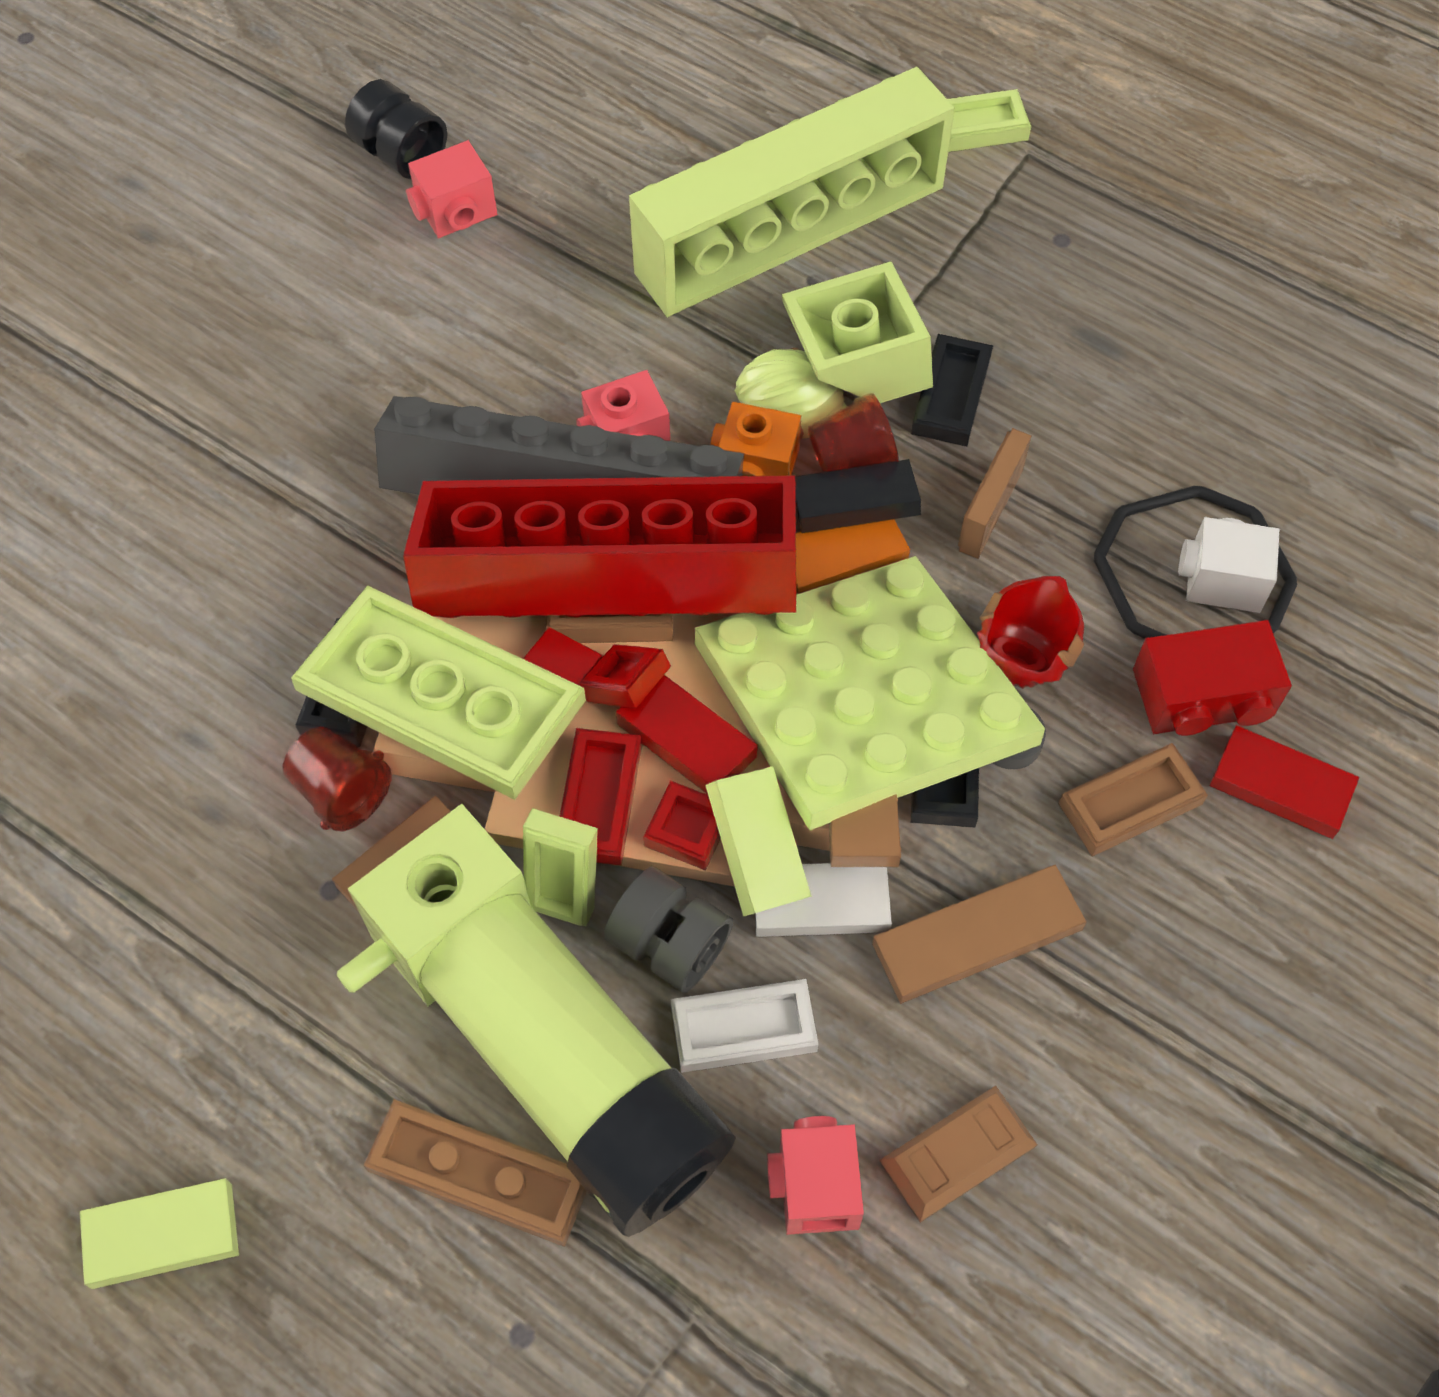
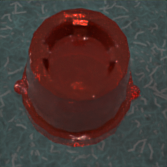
M873 393L855 398L854 403L808 426L811 445L822 472L899 461L891 427L879 400Z
M325 727L313 728L302 734L289 748L282 765L283 775L314 807V813L321 820L320 827L323 830L331 828L334 831L344 832L356 828L366 821L380 807L392 781L391 768L383 760L384 753L382 751L364 750Z

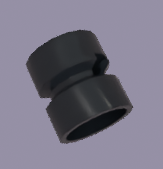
M378 79L367 83L353 97L346 112L345 128L347 135L373 156H378L385 165L403 178L411 179L408 163L441 151L446 147L448 133L445 122L421 103L411 101L408 94L389 81Z

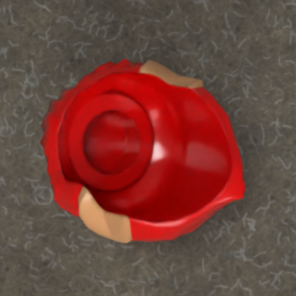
M1042 576L1014 582L1003 588L1000 592H995L979 617L982 621V629L977 632L980 648L987 652V655L999 666L1014 687L1018 686L1022 689L1025 687L1033 688L1038 684L1043 685L1045 682L1053 683L1054 681H1059L1064 671L1068 667L1074 666L1084 646L1083 635L1085 626L1083 616L1076 601L1069 593L1066 579L1061 576Z

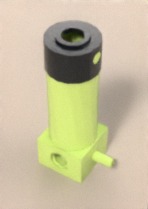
M460 804L347 888L375 942L337 970V977L348 992L355 993L391 964H394L427 1006L436 1001L567 1160L568 1169L586 1191L605 1209L613 1220V1224L622 1235L630 1237L642 1232L677 1209L709 1179L731 1150L736 1136L713 1112L685 1077L675 1067L671 1068L531 907L521 870L463 804Z

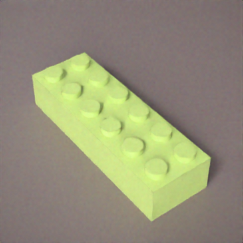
M914 67L897 76L889 77L881 83L850 97L842 98L834 104L801 119H795L787 125L754 140L746 141L740 146L707 161L699 162L691 168L667 179L644 187L642 190L629 195L634 274L666 317H669L942 189L954 106L918 67Z

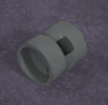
M651 866L644 870L621 896L607 922L604 937L606 941L634 960L640 961L646 957L651 958V971L680 992L687 993L704 977L720 954L732 930L733 918L703 898L698 897L690 902L687 901L685 886L658 868ZM680 921L681 925L678 927V929L670 939L669 943H667L666 940L671 935L676 925Z

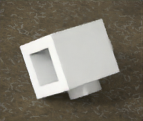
M1204 517L1195 540L1185 539L1181 550L1178 574L1179 576L1188 577L1186 601L1260 613L1277 581L1280 529L1247 524L1234 518L1215 519Z

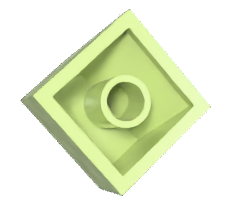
M892 262L782 294L783 304L818 380L877 404L933 387L931 336Z

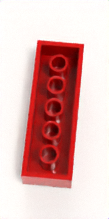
M795 475L423 481L403 554L412 605L414 608L433 617L457 618L460 616H504L515 618L533 615L580 617L584 615L621 614L631 616L693 614L702 616L712 613H756L760 615L796 613Z

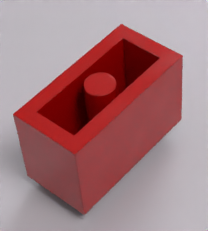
M1269 620L1145 638L1133 667L1134 676L1153 735L1175 731L1178 735L1188 736L1203 732L1212 725L1237 722L1241 726H1253L1263 723L1275 716L1292 687Z

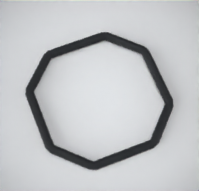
M1191 486L1122 505L1115 510L1094 552V562L1126 628L1144 639L1166 635L1138 623L1106 559V555L1125 517L1199 497L1249 517L1254 525L1269 527L1262 513L1257 508L1204 486ZM1280 546L1278 548L1277 568L1285 583L1269 618L1273 633L1279 629L1297 587V577Z

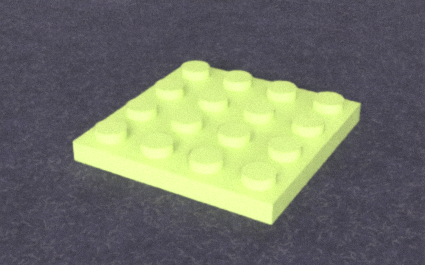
M916 556L797 594L796 613H773L769 615L739 613L695 627L696 648L751 737L758 745L769 766L774 767L777 779L809 830L829 824L832 820L897 794V798L1041 745L1045 727L999 666L987 655L985 650L980 648L978 638Z

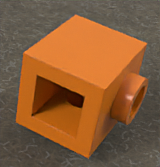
M732 401L726 423L715 424L710 445L718 446L726 451L744 453L742 476L793 475L800 450L802 415Z

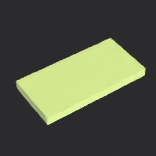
M368 585L291 677L296 691L514 800L586 701L583 687Z

